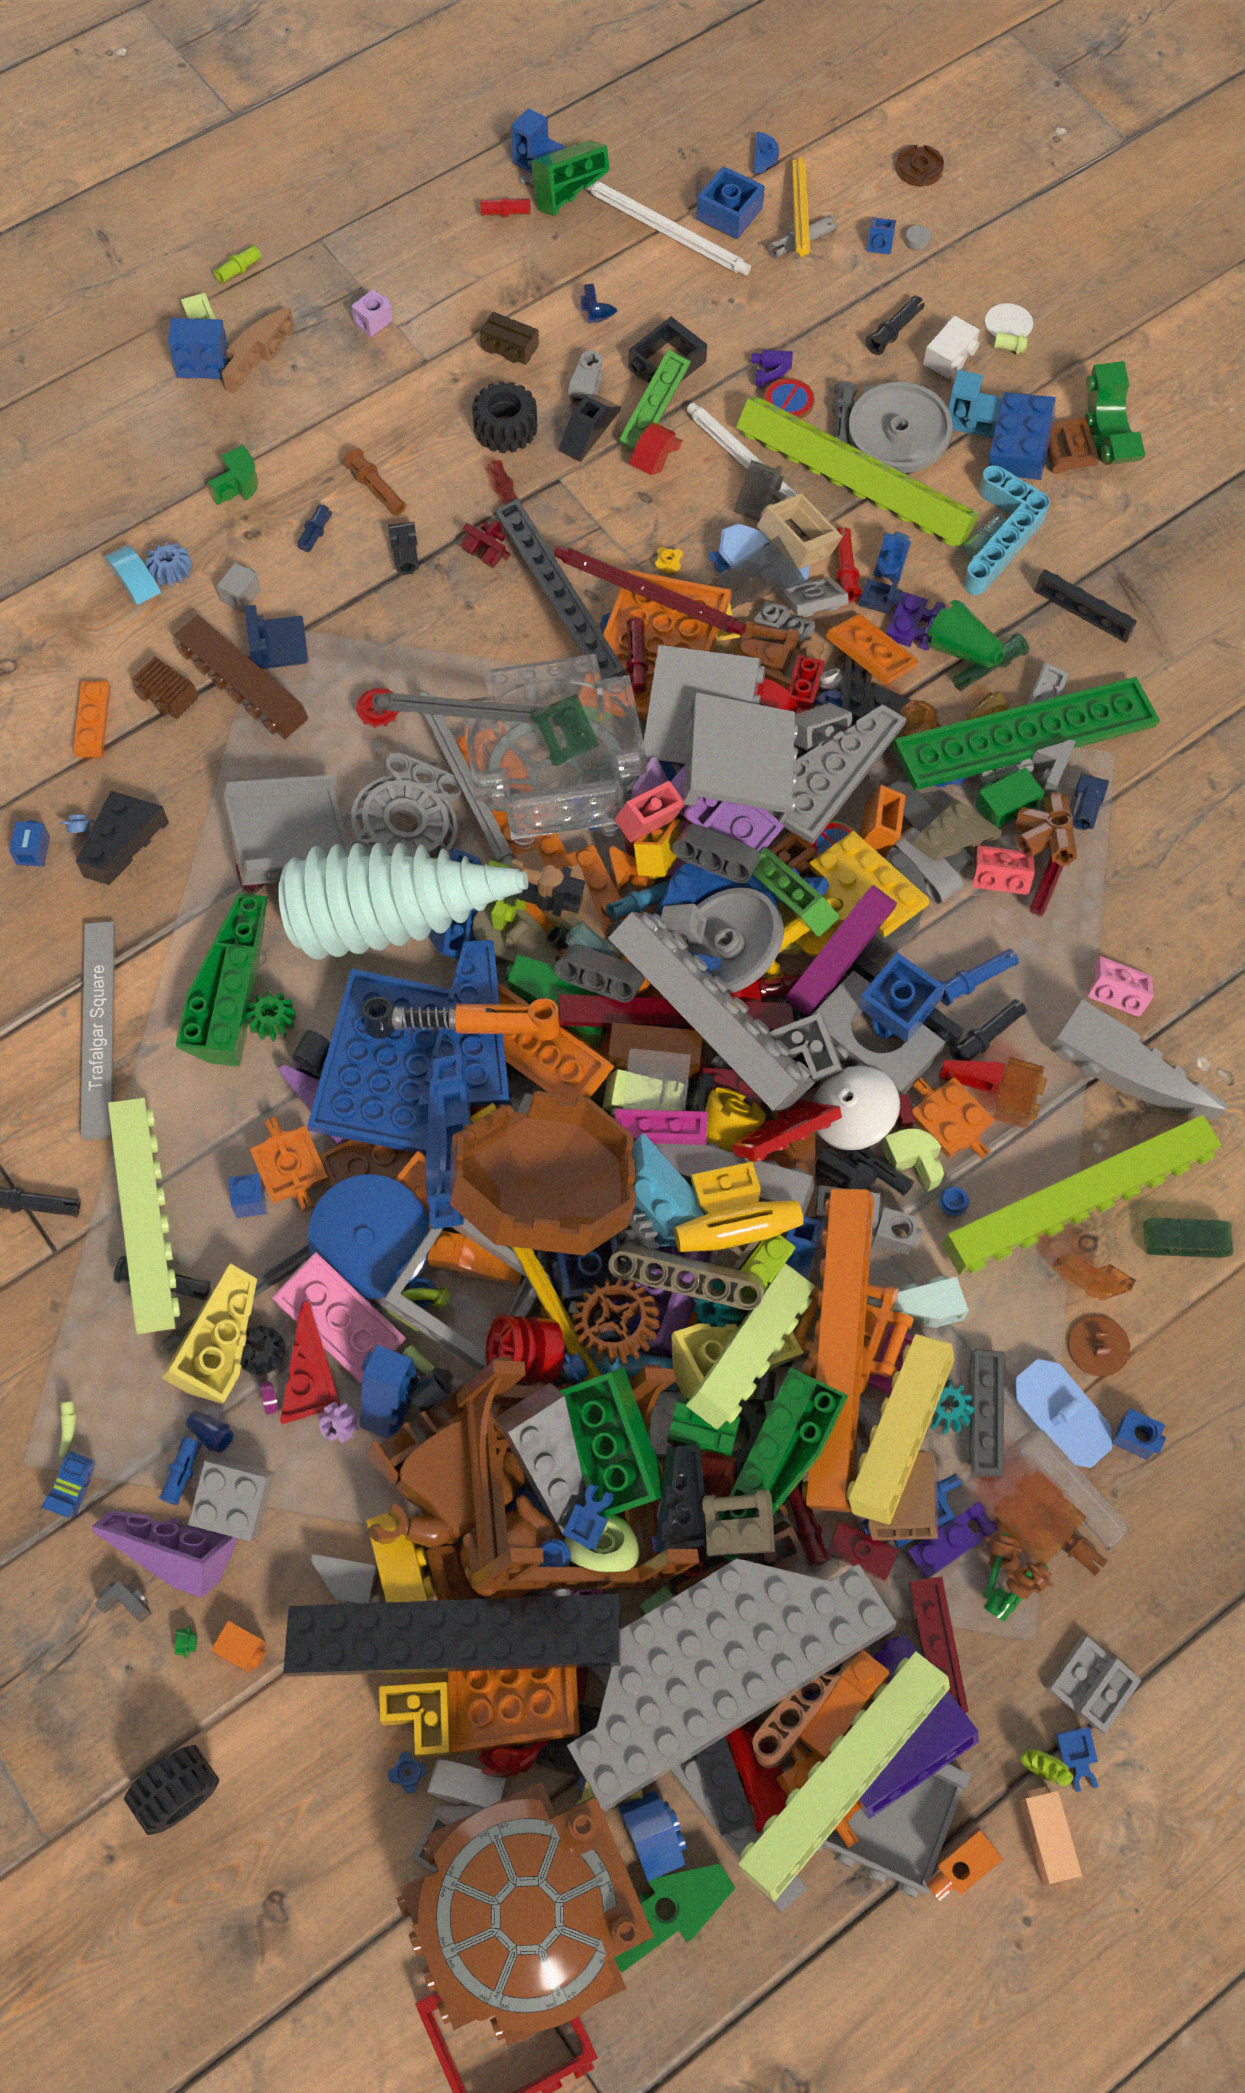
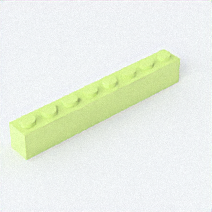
M145 1098L109 1102L108 1108L137 1334L175 1329L174 1317L180 1316L178 1297L171 1298L170 1289L176 1288L174 1269H167V1261L173 1260L170 1241L164 1242L163 1233H168L169 1228L167 1214L160 1215L159 1206L165 1205L163 1187L157 1188L156 1179H162L160 1161H153L152 1153L158 1152L156 1134L150 1135L149 1127L155 1126L153 1109H146Z
M915 1652L910 1659L906 1657L899 1663L895 1670L896 1676L889 1684L884 1683L878 1688L873 1697L875 1701L867 1710L862 1709L857 1713L852 1721L853 1727L845 1737L840 1735L830 1747L831 1753L823 1763L819 1761L812 1767L808 1774L809 1780L801 1789L796 1788L791 1792L785 1802L786 1807L779 1816L773 1815L764 1825V1834L756 1843H749L740 1855L741 1861L738 1865L743 1875L773 1902L782 1894L950 1689L948 1676L919 1653Z

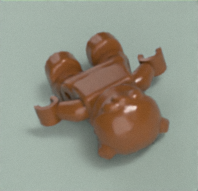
M464 1381L446 1401L430 1412L426 1413L424 1411L418 1416V1420L430 1436L424 1443L419 1444L418 1437L407 1422L398 1432L380 1445H378L376 1440L373 1441L364 1453L375 1470L383 1473L392 1484H397L395 1487L399 1493L410 1503L420 1508L421 1513L424 1515H411L407 1519L405 1511L399 1505L392 1503L389 1507L388 1515L395 1520V1530L387 1531L380 1524H374L368 1528L370 1537L380 1544H390L395 1542L401 1535H405V1540L429 1548L440 1546L444 1543L453 1544L463 1537L460 1561L468 1582L472 1587L471 1576L479 1571L467 1412L466 1407H458L457 1393L467 1385ZM499 1432L497 1434V1440H503L504 1435L503 1433ZM510 1446L506 1450L502 1466L505 1507L514 1499L515 1494L524 1483V1472ZM524 1494L516 1499L517 1510L505 1513L508 1549L539 1548L546 1540H562V1533L554 1525L553 1521L541 1511H538ZM486 1589L475 1591L487 1599L521 1598L534 1589Z

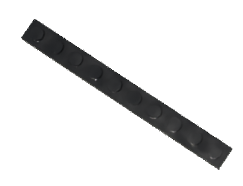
M517 498L496 509L495 513L499 521L502 523L505 531L602 689L626 677L627 674L621 662L519 499Z

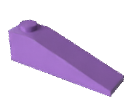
M110 1511L92 1526V1532L173 1588L201 1598L220 1582L238 1538L206 1529L181 1525V1519L170 1518L169 1522L151 1521L149 1515Z

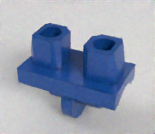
M895 531L894 534H885L874 570V576L888 578L892 582L894 577L901 579L911 545L908 535Z

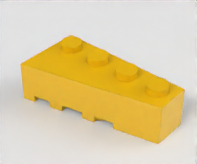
M402 1508V1509L405 1511L406 1515H407V1519H409L410 1516L408 1515V1513L406 1512V1510H405L404 1508ZM388 1513L366 1520L368 1528L374 1524H380L387 1531H393L396 1528L395 1520ZM401 1535L395 1542L390 1544H380L371 1538L386 1602L435 1601L433 1597L436 1596L435 1588L431 1577H428L425 1566L428 1565V1561L422 1546L419 1547L417 1543L405 1540V1535Z

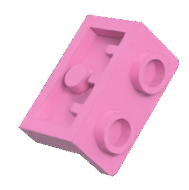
M1099 956L1095 963V982L1088 991V996L1140 1017L1154 997L1153 979L1148 974Z

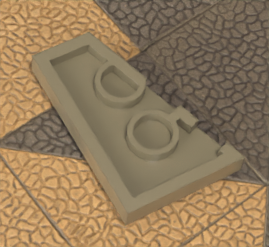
M956 799L915 838L912 845L934 861L959 853L964 847L970 845L976 847L986 839L990 841L998 839L1002 830L977 814L968 805Z

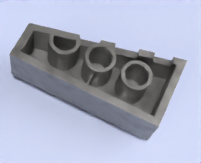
M548 1383L494 1419L547 1516L563 1534L576 1503L586 1505V1490L565 1396L552 1383Z

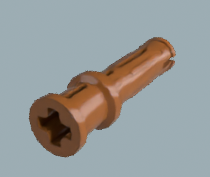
M360 448L351 450L345 456L343 465L347 469H351L357 475V480L361 484L367 485L394 516L402 514L406 509V503L380 477L377 467L365 459L364 453Z

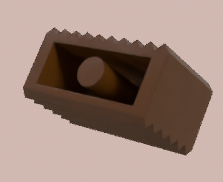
M156 656L132 677L135 694L143 701L148 699L152 701L155 708L164 716L170 714L175 719H178L198 699L195 685L160 659H157Z

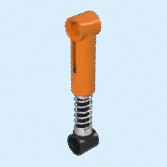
M373 997L367 1000L362 1007L366 1031L371 1037L377 1039L386 1038L396 1029L403 1030L404 1027L406 1030L410 1027H413L414 1030L418 1027H421L422 1030H425L426 1027H429L431 1030L435 1027L439 1030L445 1027L447 1030H456L457 1034H532L536 1039L543 1041L555 1038L560 1031L558 1006L554 1001L545 998L538 999L532 1002V1004H457L456 1007H451L450 1010H446L445 1007H443V1010H437V1007H435V1010H429V1007H427V1010H421L420 1006L418 1010H413L411 1006L410 1010H405L404 1006L396 1007L384 997Z

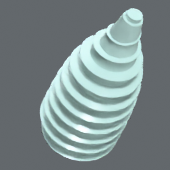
M379 842L373 846L370 856L365 847L360 843H355L352 846L349 855L339 844L332 846L328 855L320 846H314L309 851L306 860H299L294 857L284 866L279 882V907L283 926L291 943L295 947L303 949L309 957L321 960L328 954L342 957L349 950L355 954H362L369 947L380 951L385 949L390 942L396 946H403L409 941L411 936L415 940L421 941L428 937L432 929L437 933H444L449 928L452 919L458 923H463L467 920L472 909L475 908L478 911H482L490 902L501 901L505 897L522 893L523 889L528 888V877L526 872L520 871V869L488 866L487 863L485 866L471 864L466 856L463 857L461 862L452 861L445 849H441L438 858L434 859L430 857L424 845L417 847L414 857L410 856L407 848L402 843L396 844L392 856L389 855L386 847Z

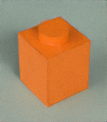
M228 1621L211 1651L218 1657L250 1674L253 1668L258 1669L267 1654V1651L264 1650L267 1644L257 1636Z

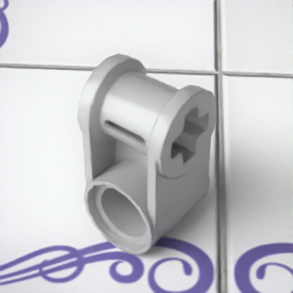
M589 350L580 356L575 373L570 380L569 397L583 400L585 396H597L603 379L601 369L603 360L599 352Z

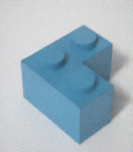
M958 370L948 407L952 417V430L993 438L1002 397L979 393L983 375Z

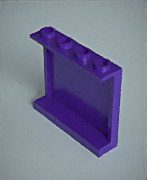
M904 1634L898 1639L896 1637L889 1639L883 1644L881 1651L872 1657L889 1670L891 1682L896 1676L895 1670L899 1663L906 1657L910 1659L915 1652L919 1653V1651L907 1635ZM947 1691L859 1798L860 1807L868 1819H871L979 1743L977 1728L949 1691ZM811 1693L807 1695L804 1699L808 1701L816 1700L820 1696V1694Z

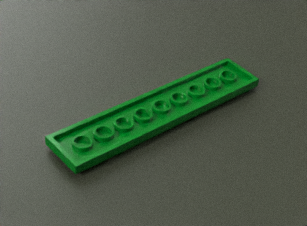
M1132 677L896 738L892 743V747L913 790L916 791L1021 763L1028 759L1032 760L1037 750L1068 740L1076 741L1074 748L1153 728L1158 725L1160 719L1137 677Z

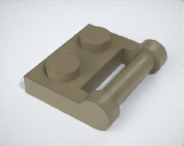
M758 1490L756 1494L720 1498H717L716 1495H706L703 1497L702 1505L706 1521L707 1556L720 1557L775 1552L772 1498L769 1490ZM758 1508L759 1517L719 1521V1511Z

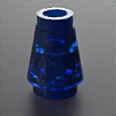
M198 1410L193 1411L186 1420V1426L211 1452H223L233 1440L234 1432L230 1430L229 1424Z

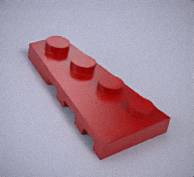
M797 1100L791 1111L790 1109H783L778 1113L779 1119L767 1120L762 1124L763 1129L753 1130L732 1144L734 1156L748 1158L750 1162L764 1160L767 1154L773 1151L784 1150L788 1148L789 1143L795 1140L806 1139L810 1136V1133L816 1130L829 1128L832 1122L842 1118L841 1108L836 1105Z
M753 1718L725 1737L727 1743L731 1746L736 1770L741 1773L746 1789H744L748 1805L753 1806L757 1819L754 1820V1827L756 1832L759 1833L763 1831L764 1825L773 1815L779 1816L784 1810L788 1796L776 1780L778 1776L784 1773L781 1764L775 1768H765L756 1760L753 1749V1737L760 1727ZM764 1743L760 1748L761 1752L765 1754L773 1753L768 1743Z

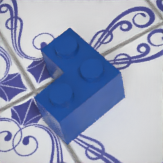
M530 108L511 125L513 164L533 174L531 160L566 148L562 144L548 138V118Z
M656 1790L644 1795L643 1799L630 1801L618 1807L647 1882L686 1865L682 1850L687 1849V1846L680 1831L679 1821L674 1809L670 1808L667 1801L663 1802L662 1798L659 1799Z

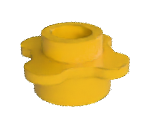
M660 547L657 550L658 560L655 561L657 569L667 574L681 569L679 562L683 557V552L680 549L673 550Z

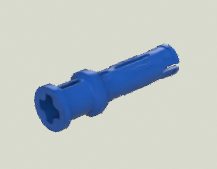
M1008 948L969 971L959 970L949 980L945 982L939 981L945 986L941 1000L942 1004L945 1006L951 1005L954 999L964 994H972L975 986L1018 965L1017 955L1014 954L1010 957L1014 950Z

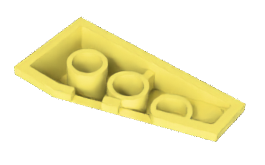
M231 1263L228 1265L161 1376L162 1379L188 1394L219 1403L225 1402L240 1375V1362L247 1337V1324L251 1315L257 1283L255 1277Z

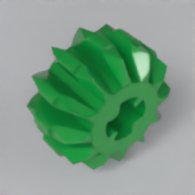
M268 990L265 998L257 994L255 997L257 1003H249L248 1009L250 1012L246 1013V1020L250 1023V1031L253 1034L258 1033L261 1040H264L269 1035L270 1039L275 1042L276 1035L278 1034L286 1038V1029H294L295 1024L293 1020L297 1017L296 1010L293 1009L292 1000L290 998L285 999L284 994L281 992L273 997L272 992Z

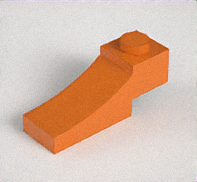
M441 1231L429 1249L427 1258L429 1266L459 1271L462 1276L517 1286L521 1285L522 1274L463 1234Z
M862 1649L843 1671L839 1682L824 1705L801 1733L800 1740L825 1760L831 1753L830 1747L840 1735L845 1737L853 1727L852 1721L857 1713L862 1709L867 1710L874 1701L873 1697L882 1684L890 1682L889 1670Z

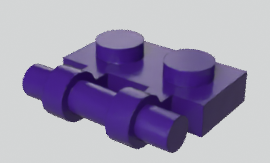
M903 592L886 634L898 644L911 647L914 639L921 641L919 647L922 650H929L930 647L927 642H931L932 637L928 636L929 629L938 613L946 605L942 602H936L934 608L930 610L926 608L928 599ZM920 622H928L927 627L920 628Z

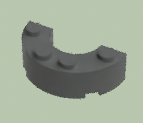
M892 847L886 860L927 896L926 884L917 865L905 853ZM924 909L885 938L879 932H876L861 954L868 959L879 958V955L890 952L893 954L902 949L916 934Z

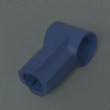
M1081 773L1074 794L1076 801L1072 810L1073 825L1076 829L1085 831L1094 828L1109 780Z

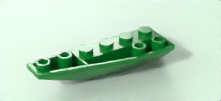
M237 894L187 992L175 1045L177 1049L210 1064L240 1067L249 1024L246 1020V1013L250 1012L248 1005L253 1003L267 896Z
M790 1367L729 1497L756 1494L758 1490H769L774 1515L821 1456L849 1395ZM758 1508L722 1511L719 1521L759 1517ZM741 1555L722 1557L730 1561H734L735 1559H738Z

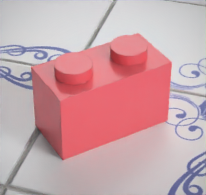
M667 781L627 801L614 820L628 840L633 842L672 822L685 804H683L682 797L671 782Z

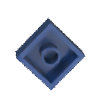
M722 166L697 197L696 219L738 239L763 209L765 186Z
M171 318L168 345L177 378L223 379L222 371L229 363L226 354L229 346L223 320Z
M896 952L861 995L859 1008L905 1042H908L942 1000L945 986Z

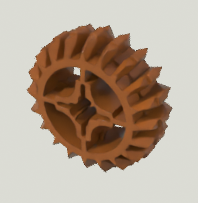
M621 1278L617 1279L615 1285H611L610 1280L605 1279V1287L601 1289L599 1285L593 1284L592 1287L595 1293L592 1295L589 1292H583V1298L586 1303L576 1302V1308L579 1313L573 1314L572 1317L573 1321L577 1323L573 1327V1332L579 1336L577 1339L579 1346H586L585 1352L588 1356L596 1353L595 1358L598 1362L601 1363L607 1356L608 1362L611 1365L615 1364L617 1357L621 1358L623 1364H627V1355L632 1354L635 1359H639V1348L645 1351L650 1349L646 1340H656L657 1336L653 1330L660 1326L659 1321L655 1319L659 1315L657 1307H653L655 1301L652 1296H646L647 1291L643 1286L636 1289L635 1282L631 1280L624 1287V1282ZM622 1300L632 1304L626 1303L618 1306L613 1304L612 1301ZM602 1307V1317L595 1321V1326L591 1327L595 1313ZM609 1312H612L613 1316L621 1321L622 1331L618 1325L611 1321L612 1318ZM641 1315V1321L637 1330L630 1336V1325L636 1321V1317ZM609 1337H617L621 1341L605 1342L600 1340V1338H603L605 1340Z

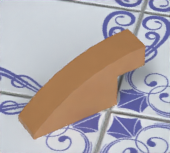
M538 849L516 854V859L524 862V868L542 871L544 868ZM580 864L569 866V868H572L571 877L585 881ZM586 882L578 914L563 910L561 917L552 915V911L541 910L555 925L560 924L567 928L574 940L585 946L596 944L600 952L605 951L606 938Z

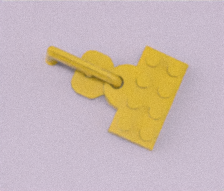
M852 831L809 863L810 870L818 877H825L830 884L823 897L840 918L820 937H817L792 914L785 920L783 941L779 952L795 942L807 955L817 957L872 885L878 887L897 902L893 912L877 931L884 938L929 905V898L856 832ZM774 960L765 972L766 976L769 978L779 976L781 966Z

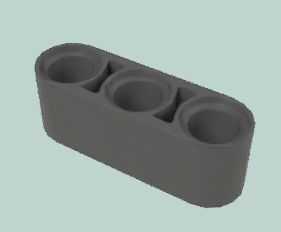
M697 824L685 826L673 844L674 854L682 861L737 883L747 882L760 862L759 852L755 848Z
M576 944L570 945L555 964V973L561 980L620 1002L631 1001L645 981V976L633 964Z

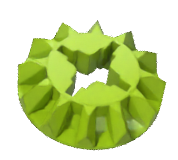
M1036 1749L1031 1751L1024 1750L1021 1755L1020 1761L1034 1775L1060 1786L1071 1784L1074 1776L1069 1772V1767L1055 1757Z

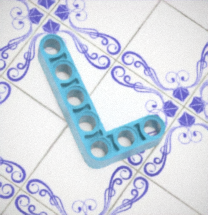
M996 465L985 468L979 487V494L982 498L1011 516L967 567L963 586L972 595H979L986 591L1044 523L1050 505V499L1045 493Z

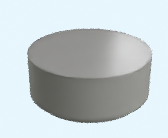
M912 226L907 230L905 242L911 249L923 250L929 245L931 233L924 226Z

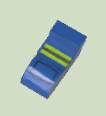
M70 1451L61 1465L58 1477L50 1494L46 1496L42 1508L67 1518L77 1516L91 1482L90 1479L96 1461Z

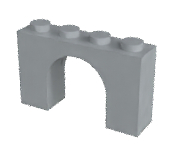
M853 970L812 1015L817 1013L823 1015L840 1061H846L852 1067L868 1066L882 1071L892 1080L899 1095H903L941 1055L945 1041L922 1024L908 1042H905L895 1051L876 1053L861 1046L853 1035L851 1024L863 1012L859 1008L860 998L871 983Z

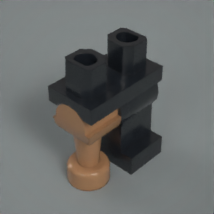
M513 858L510 868L526 872L528 888L523 889L522 893L505 897V904L515 906L517 900L536 904L543 911H552V915L561 917L563 910L578 914L583 900L586 881L571 877L572 868L563 866L561 871L555 868L554 865H548L542 871L524 868L523 861Z

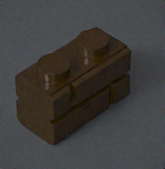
M492 312L480 330V344L490 354L497 353L506 357L512 363L519 362L527 365L532 354L538 348L539 330Z

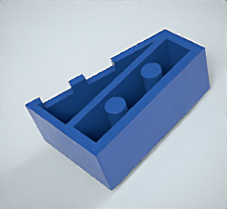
M376 1344L373 1353L368 1352L361 1367L364 1373L360 1428L389 1439L399 1431L412 1402L408 1395V1389L418 1383L419 1379L412 1358Z

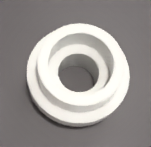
M832 669L822 673L819 684L820 689H840L842 683L840 669Z

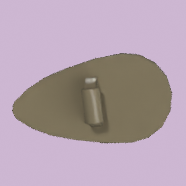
M496 902L489 903L484 910L478 911L472 928L476 941L493 940L495 956L514 964L517 955H521L555 966V955L559 953L558 950L547 944V933L526 911L517 909L513 922H508L504 931L493 928L491 913Z

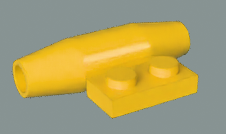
M747 1162L692 1174L691 1181L699 1208L701 1207L706 1215L674 1227V1236L679 1252L722 1250L767 1240L803 1225V1214L798 1200L758 1202L761 1187L753 1162Z

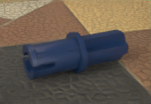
M318 505L311 519L304 524L305 530L298 540V548L300 550L310 552L318 537L323 536L324 527L332 516V511H329L327 506Z

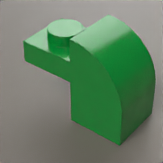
M242 445L221 455L225 473L208 481L210 493L216 505L229 501L239 494L246 501L257 490L258 477L254 460L246 447Z

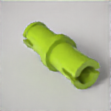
M250 245L249 248L240 254L230 256L229 261L214 269L213 272L217 281L220 284H225L226 281L235 275L245 273L247 267L261 259L259 249L255 245Z

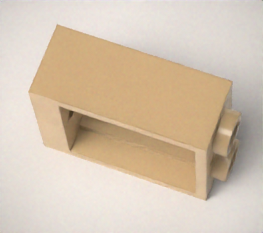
M802 493L793 497H786L776 504L771 503L767 505L761 512L762 517L757 525L762 533L797 570L831 556L843 537ZM792 519L811 540L804 543L784 521Z

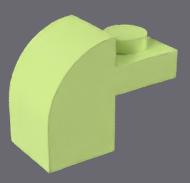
M905 1129L884 1137L881 1148L888 1163L899 1171L915 1166L927 1192L939 1187L944 1172L939 1160L934 1159L938 1157L941 1145L931 1134L919 1129Z

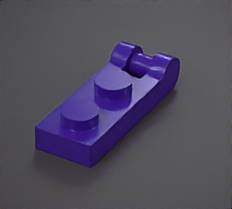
M980 1501L939 1529L938 1539H925L907 1552V1555L924 1579H929L985 1540V1536H991L1000 1529L994 1520L990 1521L984 1513L986 1509ZM973 1519L980 1528L974 1534L967 1526V1523Z

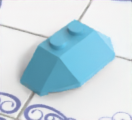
M642 1134L634 1142L632 1148V1158L635 1161L633 1191L636 1192V1204L634 1209H638L639 1213L645 1212L646 1221H653L652 1229L658 1233L654 1239L660 1246H677L674 1227L706 1215L701 1207L699 1208L694 1189L645 1134Z

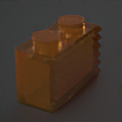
M1009 1057L992 1115L994 1120L1027 1129L1031 1120L1036 1121L1040 1110V1104L1035 1103L1037 1094H1043L1047 1078L1042 1077L1044 1070L1042 1065L1038 1066L1025 1060L1021 1061L1020 1059Z

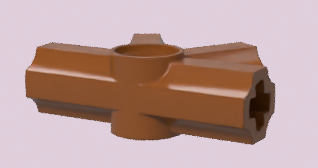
M1051 792L1047 798L1043 799L1045 812L1025 807L1020 809L1015 826L1016 830L1025 833L1017 837V842L1022 853L1027 858L1050 848L1052 862H1056L1059 866H1067L1077 859L1073 816L1070 813L1068 796H1064L1061 792Z

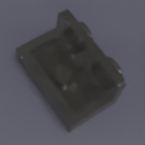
M751 460L733 512L760 521L763 509L767 505L775 504L776 502L771 498L774 490L779 491L784 479V476L780 475L782 467L777 465L775 469Z

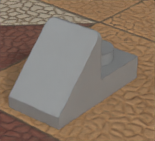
M1068 740L1037 750L1034 753L1032 759L1034 768L1045 772L1040 783L1045 785L1043 797L1047 798L1051 792L1056 791L1076 741Z

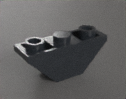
M585 396L571 414L559 446V452L581 462L621 411V406L601 396Z

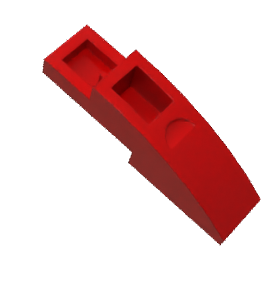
M798 655L791 678L792 682L788 689V692L792 695L798 706L795 715L797 713L801 714L802 711L805 712L806 710L810 711L811 708L813 709L825 663L824 660Z

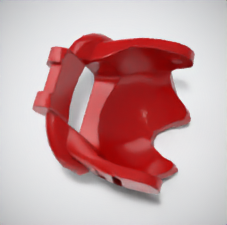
M547 1741L534 1742L531 1748L525 1749L523 1748L526 1744L483 1750L478 1760L490 1769L483 1768L480 1773L491 1777L516 1776L519 1772H527L538 1757L540 1748L545 1747Z

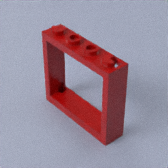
M435 1992L415 2003V2006L452 2093H467L433 2014V2011L438 2009L436 2003L442 2001L438 1992ZM579 2016L571 2020L570 2023L584 2053L512 2093H537L539 2091L542 2093H553L563 2087L560 2081L562 2078L573 2073L575 2079L595 2069L592 2062L597 2060L598 2056Z

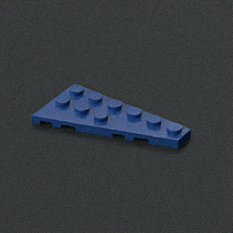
M493 940L464 941L452 988L448 996L446 1010L456 1007L457 1004H500ZM445 1027L439 1030L417 1110L428 1109L430 1080L433 1077V1059L462 1054L466 1058V1087L470 1090V1107L489 1106L492 1103L495 1106L508 1105L509 1092L503 1034H457L456 1030H447Z

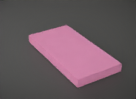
M316 1252L271 1298L297 1324L302 1301L310 1299L325 1351L361 1385L364 1373L361 1367L367 1353H373L376 1344L395 1351L406 1339Z

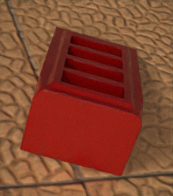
M944 1060L938 1077L948 1081L955 1077L962 1085L996 1094L1001 1083L1005 1063Z

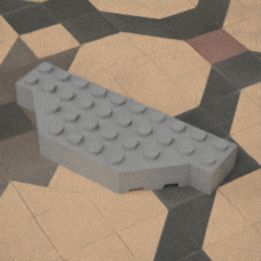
M735 1559L621 1630V1666H612L597 1727L570 1743L567 1747L592 1792L597 1797L601 1808L606 1812L895 1629L896 1621L859 1564L834 1580L827 1581Z

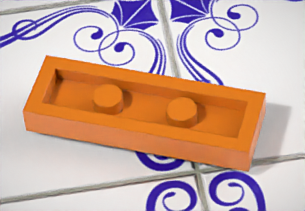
M81 681L73 747L75 757H103L111 689L108 681Z

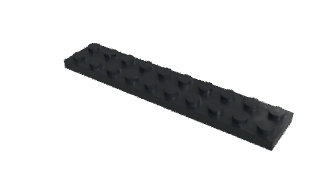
M620 1594L289 1606L283 1674L286 1677L621 1666Z

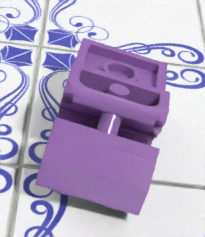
M685 766L671 781V784L682 799L684 794ZM699 797L694 806L685 805L679 812L690 823L700 825L755 848L758 852L764 847L767 848L784 828V825L766 809Z

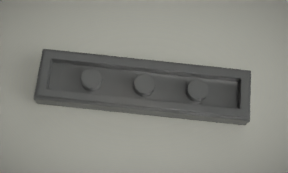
M907 776L888 786V788L906 795L903 820L909 828L914 827L921 833L938 817L918 790H913ZM964 848L959 853L944 858L956 872L972 862V857Z
M973 1349L971 1351V1406L975 1410L971 1414L970 1476L1002 1478L1004 1476V1351Z

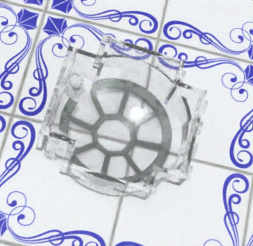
M596 654L484 670L488 697L468 700L535 706L537 708L566 709L568 712H575L577 714V722L575 725L557 726L463 717L475 799H482L491 810L507 812L511 840H514V843L523 849L532 847L536 842V836L598 827L599 831L606 836L615 835L620 827L614 819L624 806L623 793L634 787L639 774L647 773L646 752L630 675L601 680Z

